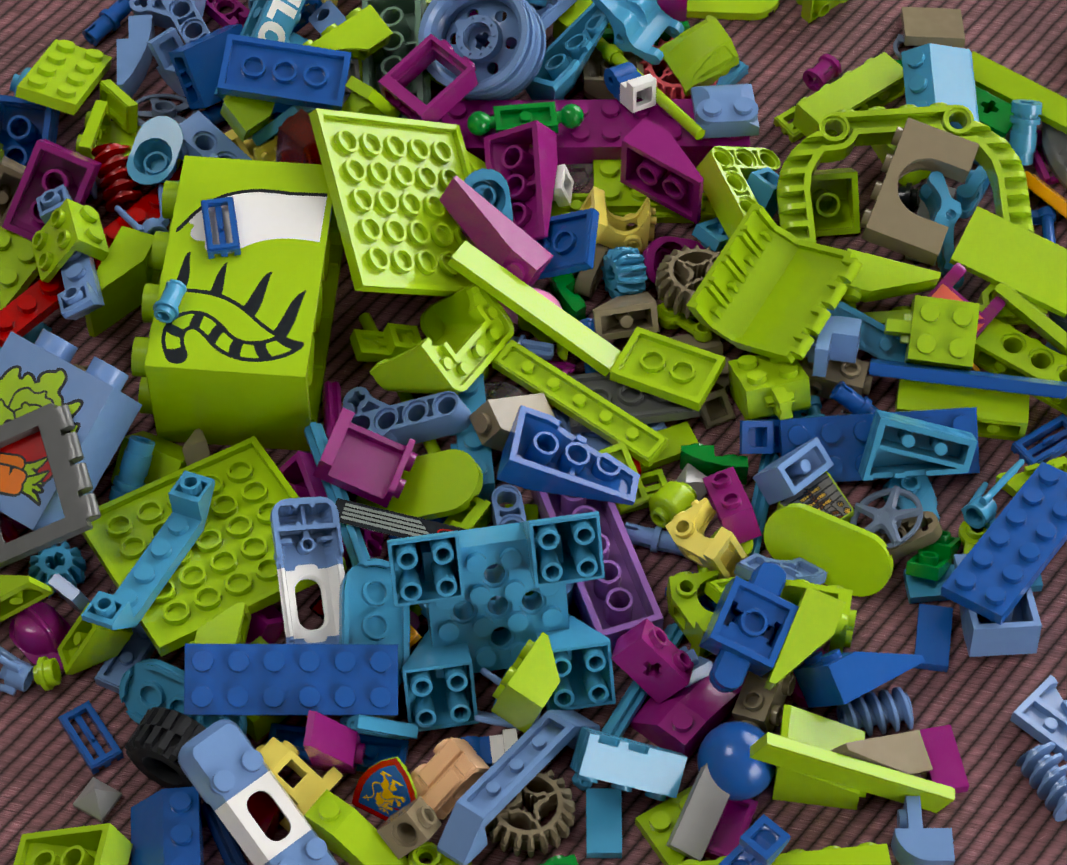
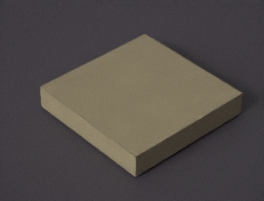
M901 8V23L905 46H922L932 43L964 48L965 34L961 9Z

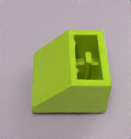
M542 632L536 642L531 639L527 641L492 695L497 701L491 711L523 733L532 726L560 683L547 634Z

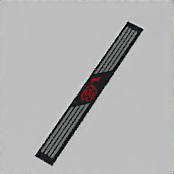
M337 498L335 503L339 512L340 523L401 538L468 530Z

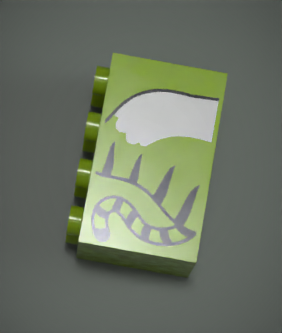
M184 155L180 181L166 180L163 186L162 216L164 219L172 220L169 232L156 231L153 238L152 267L153 270H162L159 284L146 283L143 289L142 320L145 323H152L149 337H135L132 346V375L141 377L138 402L142 404L139 412L141 414H153L157 437L168 441L186 442L194 430L200 428L204 433L207 444L233 446L255 436L263 448L311 451L304 429L311 422L318 423L344 249L323 167L319 164ZM233 197L241 255L235 256L234 252H228V257H221L220 253L214 254L215 258L208 259L201 200ZM228 205L221 206L226 243H233ZM211 207L208 209L213 245H217L220 242L215 207ZM170 279L179 280L187 288L178 307L179 315L171 323L160 322L154 316L153 305L156 301L160 300L167 281H170Z

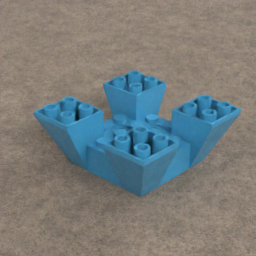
M599 511L387 540L394 606L426 604L428 631L402 667L408 723L416 724L418 732L479 723L474 719L478 712L473 673H479L482 668L489 671L510 668L527 641L531 639L536 642L542 632L549 636L560 678L559 685L545 704L546 710H574L616 704L611 641L605 635L568 614L566 592L567 583L605 578ZM493 564H497V565H498V566H497L496 568H494V569H486V568H487L488 566H490V565H493ZM536 591L532 595H525L527 592ZM495 596H501V597H500L499 599H497V600H490L491 598H493V597H495ZM460 601H467L465 604L456 605ZM504 627V628H503L502 630H500V631H493V630H495L496 628Z

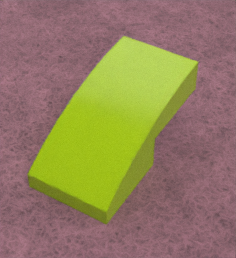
M387 323L383 332L354 329L350 336L356 360L364 362H379L383 359H391L415 347L422 341L417 326Z

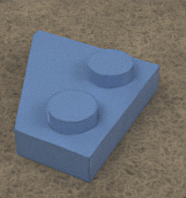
M1050 675L1013 712L1010 721L1043 745L1054 742L1056 748L1052 752L1055 754L1062 753L1064 755L1063 760L1067 761V700L1062 699L1056 689L1058 682L1055 677Z

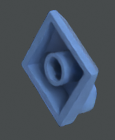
M752 84L691 87L694 120L705 130V135L701 139L759 135L758 105L755 102Z

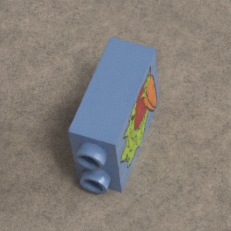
M42 329L35 343L11 331L0 350V425L50 403L57 406L69 405L75 429L67 433L76 432L78 435L84 459L77 463H86L93 486L91 491L83 495L93 493L142 407V404L121 392L129 375L95 356L86 371L70 364L78 348L46 329ZM40 431L0 448V512L33 531L65 518Z

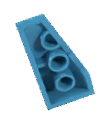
M594 2L546 49L538 74L530 85L525 88L532 100H564V97L574 87L609 24L606 15Z

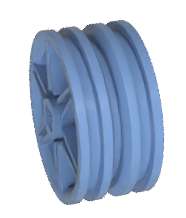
M432 0L423 14L419 27L418 45L432 34L440 41L442 39L446 40L453 47L456 54L460 57L466 56L474 63L478 85L464 97L469 101L508 100L518 95L530 85L538 74L546 52V34L543 22L537 11L526 0ZM472 11H478V15H473L469 17ZM503 12H506L507 18L504 21H502ZM456 34V44L453 45L451 40ZM517 43V46L514 49L507 48V46L509 47ZM437 60L433 61L426 68L438 82L446 87L457 78L456 75ZM495 63H497L498 65V72L496 74H494L496 66Z

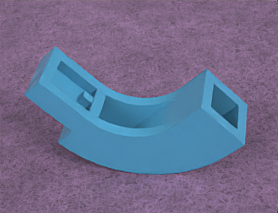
M769 167L751 172L747 183L758 204L762 205L772 218L778 210L777 182L779 175ZM718 217L696 224L692 233L694 237L701 241V244L706 249L710 246L711 251L714 252L722 250L729 240Z

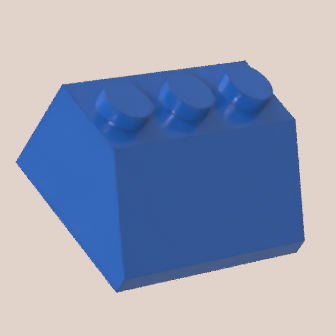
M194 786L161 789L131 807V843L133 844L131 865H204L202 802L200 794Z

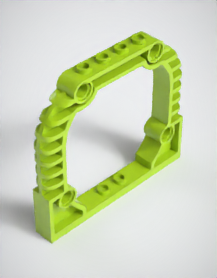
M938 102L926 107L906 104L894 109L875 106L863 111L844 108L837 112L828 113L821 118L817 131L804 138L787 156L777 182L780 227L798 239L816 243L810 188L811 178L819 164L843 160L850 155L854 146L891 144L897 127L904 128L909 117L980 144L974 159L987 173L993 191L996 215L1034 233L1027 178L1021 159L1006 139L991 131L989 126L974 121L973 113L963 105H947L944 102ZM949 122H957L962 128L956 129ZM826 130H835L839 136H830L826 133ZM990 283L981 293L977 303H980L979 311L982 312L994 299L992 295L997 285ZM841 299L842 302L856 309V303ZM1030 302L1042 313L1047 315L1048 310ZM898 306L893 308L892 311L862 313L885 325L887 318L903 320V314H910L911 307ZM1005 306L995 317L1001 322L1010 325L1026 324Z

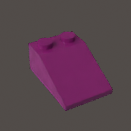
M643 118L622 140L620 182L698 224L701 219L703 177L669 131Z
M47 139L37 140L2 228L32 240L34 234L45 225L39 216L36 198L47 190L55 189L64 184L72 200L84 206L102 163Z

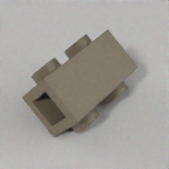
M804 357L801 366L809 377L810 396L816 395L831 399V392L840 381H844L846 385L861 396L863 394L869 395L873 376L868 375L870 362L862 361L856 358V363L829 360L826 377L812 376L814 363L808 362V357Z
M749 671L732 711L734 720L753 724L765 733H772L774 727L779 726L781 723L786 697L791 696L794 691L796 677L793 675V672L773 689L768 690L764 686L770 671L762 677Z

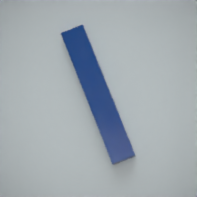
M874 358L871 359L869 374L872 376L1064 399L1067 396V382Z

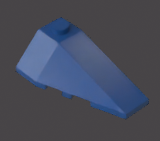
M523 405L519 407L502 452L497 480L527 490L633 506L640 474L607 452L601 454L586 443L588 439L579 433L577 436L573 435L561 427V421L552 415Z

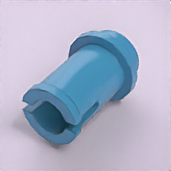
M170 279V281L166 282L160 300L156 301L153 305L154 316L157 320L163 323H171L178 317V307L187 291L184 283L175 279Z

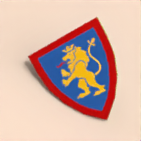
M397 756L381 760L369 767L359 778L352 804L386 821L393 813L417 799L416 789L406 765Z

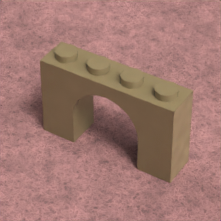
M908 117L904 128L898 126L891 144L896 145V149L893 155L887 153L881 171L886 173L883 183L876 181L870 199L876 201L872 210L866 208L860 226L865 228L861 239L933 266L949 227L918 216L908 210L899 197L898 181L910 172L927 170L931 172L939 171L945 177L964 183L980 144Z

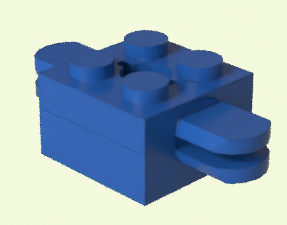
M772 562L763 563L753 571L749 582L735 576L724 587L699 647L717 655L709 673V681L720 692H733L743 684L748 671L762 677L774 667L799 606L780 597L786 583V573L778 564Z

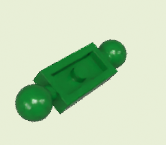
M555 101L493 106V116H489L483 111H476L469 116L467 127L472 134L483 136L490 129H495L496 133L537 120L555 133H558V123H562L567 128L580 126L584 120V112L576 104H567L561 111H556Z

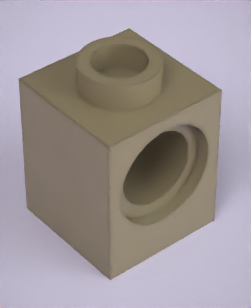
M420 796L393 813L377 832L395 856L400 859L427 842L442 823L437 818L434 810Z

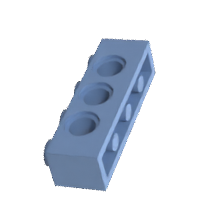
M197 111L179 124L182 128L183 143L178 159L182 161L184 160V155L207 157L213 152L218 158L252 160L200 111Z

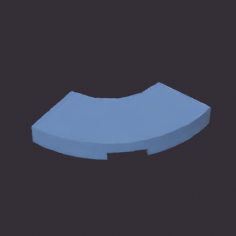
M757 553L736 563L734 570L735 575L750 580L753 571L763 563L772 562L783 568L786 573V580L804 579L810 583L821 585L825 583L827 577L825 570L801 557L793 560H777Z

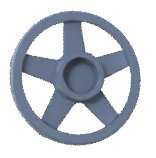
M152 94L135 101L139 105L150 100L152 104V111H138L139 126L145 123L140 118L151 119L156 116H168L180 124L186 118L177 114L190 108L185 97L174 94ZM160 98L174 99V100L182 101L183 103L176 106V105H175L173 102H171V101L159 100V99H160ZM192 109V115L196 113L198 109Z
M894 485L893 488L876 491L864 498L860 503H856L854 516L851 517L850 523L857 526L860 513L872 518V522L864 529L872 533L878 531L882 534H887L891 543L886 545L888 546L887 549L903 544L916 533L922 522L923 507L915 494ZM899 495L910 499L916 505V508L897 510L896 506ZM889 496L884 507L880 509L868 506V504L878 498ZM917 517L916 523L910 532L900 538L898 528L902 520Z

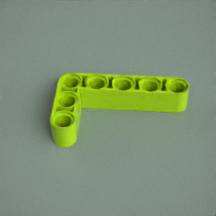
M714 146L696 167L704 179L703 190L729 239L752 203L758 204L747 183L750 173L766 167L776 172L781 165L778 156L769 149Z

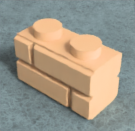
M454 737L446 738L439 742L433 750L435 755L427 764L419 765L411 773L417 798L421 796L425 803L434 810L437 818L443 820L453 810L456 801L490 768L476 754L477 752L466 740Z

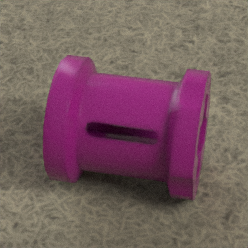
M827 53L823 54L813 68H809L803 73V81L809 89L817 92L832 78H837L842 73L841 64L834 56Z

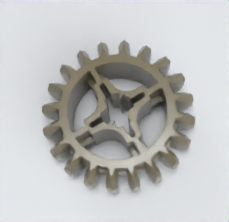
M696 244L694 249H690L684 245L681 251L673 249L670 255L664 256L662 263L657 268L655 286L658 291V299L664 301L665 308H673L674 315L679 313L685 314L686 320L690 316H694L686 305L722 250L712 252L710 246L707 249H700L698 244Z
M552 769L545 774H542L540 771L515 796L514 802L506 805V809L502 810L485 827L486 833H490V841L492 844L501 841L500 846L503 852L513 847L516 857L521 854V850H527L528 856L532 858L535 849H539L546 855L548 853V844L558 849L561 842L560 838L567 839L570 833L569 827H572L575 821V816L573 815L575 812V802L571 800L572 791L570 788H565L563 777L554 780ZM556 810L552 820L541 827V819L549 816L550 811Z

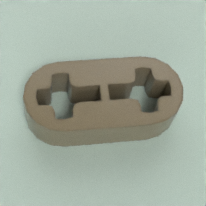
M596 244L593 269L579 272L575 283V294L590 299L593 297L603 276V271L601 270V267L604 266L603 257L607 255L610 248Z

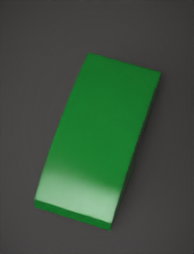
M573 274L550 277L551 293L559 301L562 309L578 321L585 319L586 304L574 292L575 278Z
M700 443L681 445L680 469L683 470L687 463H689L704 475L710 476L733 466L741 484L746 485L748 456H737L734 454L715 456L714 445H703Z
M942 530L941 537L935 543L919 549L918 553L907 561L905 575L939 581L952 564L954 555L957 554L960 548L961 538L953 537L950 532Z

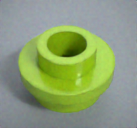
M43 656L38 658L37 665L33 667V677L38 686L41 685L45 691L52 690L54 686L60 685L61 670L55 658L49 659Z

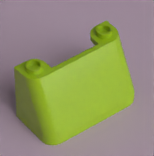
M472 283L452 295L431 304L422 313L420 325L422 332L427 337L426 339L391 359L379 361L369 372L377 383L387 391L422 394L452 391L458 395L473 384L514 335L513 322L497 299Z

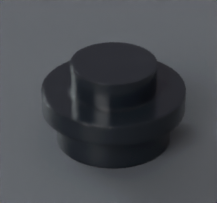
M913 183L899 186L898 194L902 203L908 210L913 212L914 207H919V189H914Z

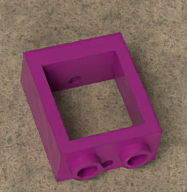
M432 34L426 37L378 81L382 96L408 119L438 122L478 85L474 63L466 56L460 57L446 40L442 39L440 41ZM437 60L456 75L457 78L426 105L405 87L433 61Z

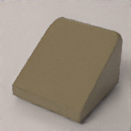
M725 388L709 393L701 407V417L699 418L706 430L736 418Z
M200 428L194 430L182 447L187 466L211 456L203 431Z

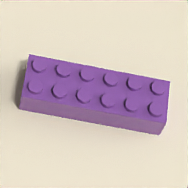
M531 490L541 519L599 511L605 578L574 583L573 598L583 623L610 639L612 653L617 639L646 618L656 627L663 630V615L616 504Z

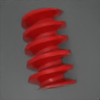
M107 143L99 145L91 151L95 157L94 160L102 163L97 176L101 179L100 187L104 190L103 199L107 202L105 207L109 212H116L114 209L116 205L120 206L123 210H128L136 203V200L143 196L142 191L133 190L140 184L130 179L131 177L127 172L128 156L124 155L131 152L129 145Z

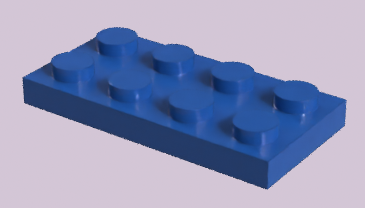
M227 34L217 94L314 109L342 111L346 91L345 85L351 62V52Z

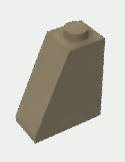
M544 393L490 399L483 403L469 416L481 444L503 452L521 405L555 417Z

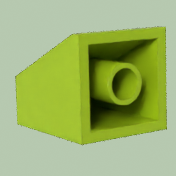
M784 704L780 736L826 750H832L848 742L865 740V731L792 705ZM776 766L772 800L857 810L859 797L866 798L867 792Z

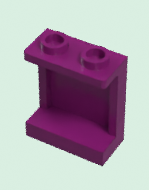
M342 408L313 476L387 508L392 497L399 499L406 480L402 479L401 476L404 470L410 472L417 457V454L412 452L416 440L410 438L407 445L390 440L352 423L355 412Z

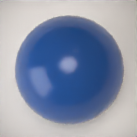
M742 721L726 722L712 729L703 739L697 756L698 771L707 763L712 779L719 788L730 794L728 800L732 801L748 800L762 793L771 783L775 775L776 765L750 758V746L766 733L757 726Z

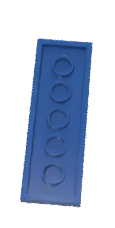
M977 407L890 412L971 432L978 441ZM874 413L779 419L780 456L782 457L809 440L818 437L834 464L827 470L835 482L860 481L862 478L858 470ZM978 442L969 473L961 474L980 473ZM887 477V478H873V480H876V479H890L891 477Z
M1042 461L942 585L941 596L1001 625L1067 541V473Z
M185 643L184 715L308 716V711L311 710L325 716H351L358 714L366 716H398V644Z

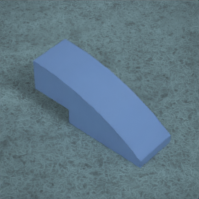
M152 14L128 16L129 38L116 39L117 86L130 98L137 92L145 79L152 61L153 54L146 43L155 37Z

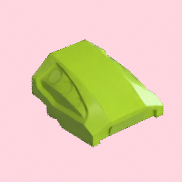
M711 15L706 16L705 20L687 29L659 48L664 54V61L680 82L686 97L691 95V87L710 86L720 77L728 74L731 68L739 64V56L730 36L717 18Z

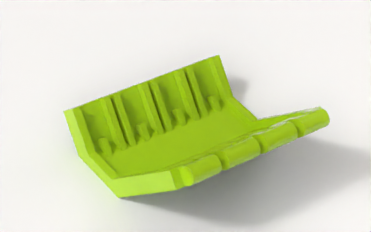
M752 203L686 306L703 326L737 348L792 364L795 359H804L815 341L810 335L817 337L831 316L827 309L835 310L848 289L843 283L851 284L863 264L853 252L798 239L778 226L762 205Z

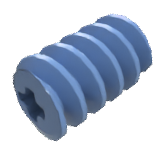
M894 687L891 694L888 690L881 689L878 696L870 691L865 694L864 699L860 696L845 705H837L838 722L859 730L864 728L869 737L873 735L875 725L878 726L882 734H886L887 723H891L895 732L900 731L901 721H905L909 730L913 729L912 704L908 694L904 693L900 687Z
M1049 742L1044 745H1038L1024 753L1015 765L1021 767V774L1029 778V785L1033 789H1037V796L1041 800H1046L1045 807L1049 811H1054V820L1060 822L1067 819V764L1058 766L1064 759V755L1057 753L1051 756L1050 753L1056 748V744Z

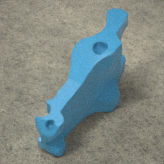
M592 0L606 15L614 32V44L621 51L632 52L652 65H658L664 57L660 49L653 47V44L660 35L665 32L672 38H676L684 32L683 24L667 15L660 8L657 0Z
M934 171L928 176L927 183L920 188L919 197L929 211L930 220L949 227L937 257V266L940 269L939 272H941L940 277L944 278L954 266L949 261L954 253V226L962 215L961 203L951 198L943 174L939 171ZM964 276L954 285L953 288L956 291L963 285Z

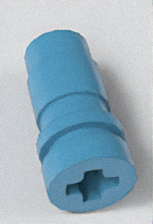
M1016 99L1012 100L1011 103L1013 115H1010L1012 130H1010L1009 143L1021 159L1022 165H1032L1036 151L1037 125L1041 124V118L1038 115L1042 114L1043 104L1034 100Z
M137 435L129 437L119 467V475L115 476L113 480L114 486L111 487L108 497L110 500L146 485L144 480L147 477L152 461L154 441Z

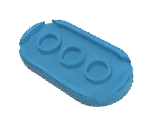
M377 558L366 559L352 567L345 574L340 585L339 644H398L399 687L403 682L402 667L410 657V605L394 606L389 562Z
M145 659L129 668L123 674L119 685L121 703H125L128 709L126 712L129 717L139 724L146 712L152 707L168 708L184 714V670L158 659ZM189 716L205 728L219 720H230L235 722L245 735L247 733V716Z

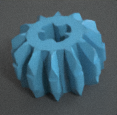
M622 246L609 249L607 255L603 257L604 266L601 267V270L603 271L602 280L605 282V290L609 292L610 297L615 298L645 291V281L648 280L646 276L647 266L644 265V256L640 255L638 248Z
M66 541L60 546L53 545L48 549L39 551L38 555L30 556L29 562L31 567L28 570L30 577L51 586L48 581L55 573H59L76 588L77 584L84 583V572L87 568L85 559H83L77 547L70 549V545Z

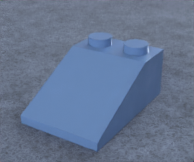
M967 554L954 555L955 569ZM1031 587L1001 625L959 605L962 632L969 657L1037 653L1042 624Z

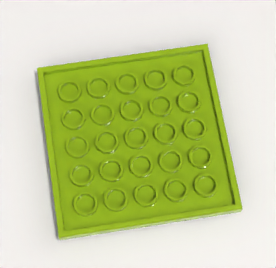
M316 108L309 113L355 291L448 297L472 284L473 282L447 264L465 240L468 243L470 242L439 200L453 177L457 175L464 181L472 173L460 126L457 124Z
M255 436L100 505L101 517L92 521V529L82 533L118 589L172 513L168 493L183 472L186 470L215 480V487L203 532L139 622L161 657L185 646V643L189 644L190 641H194L198 628L237 602H245L251 615L281 600L277 567L274 560L275 551L270 514L273 506L280 500L300 497ZM343 558L344 570H346V562ZM309 579L301 580L295 586V593L317 583Z

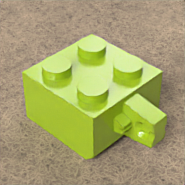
M915 295L912 300L910 314H903V320L887 318L884 334L901 337L900 343L906 344L904 361L906 363L971 370L974 360L980 303Z
M743 355L738 359L728 361L730 395L745 420H757L771 416H777L780 420L793 418V412L810 409L809 377L797 359L791 364L763 355Z

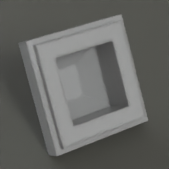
M687 463L675 481L690 485L696 492L698 501L702 500L707 494L702 479L707 476Z
M93 777L74 801L73 807L102 823L122 797V793Z

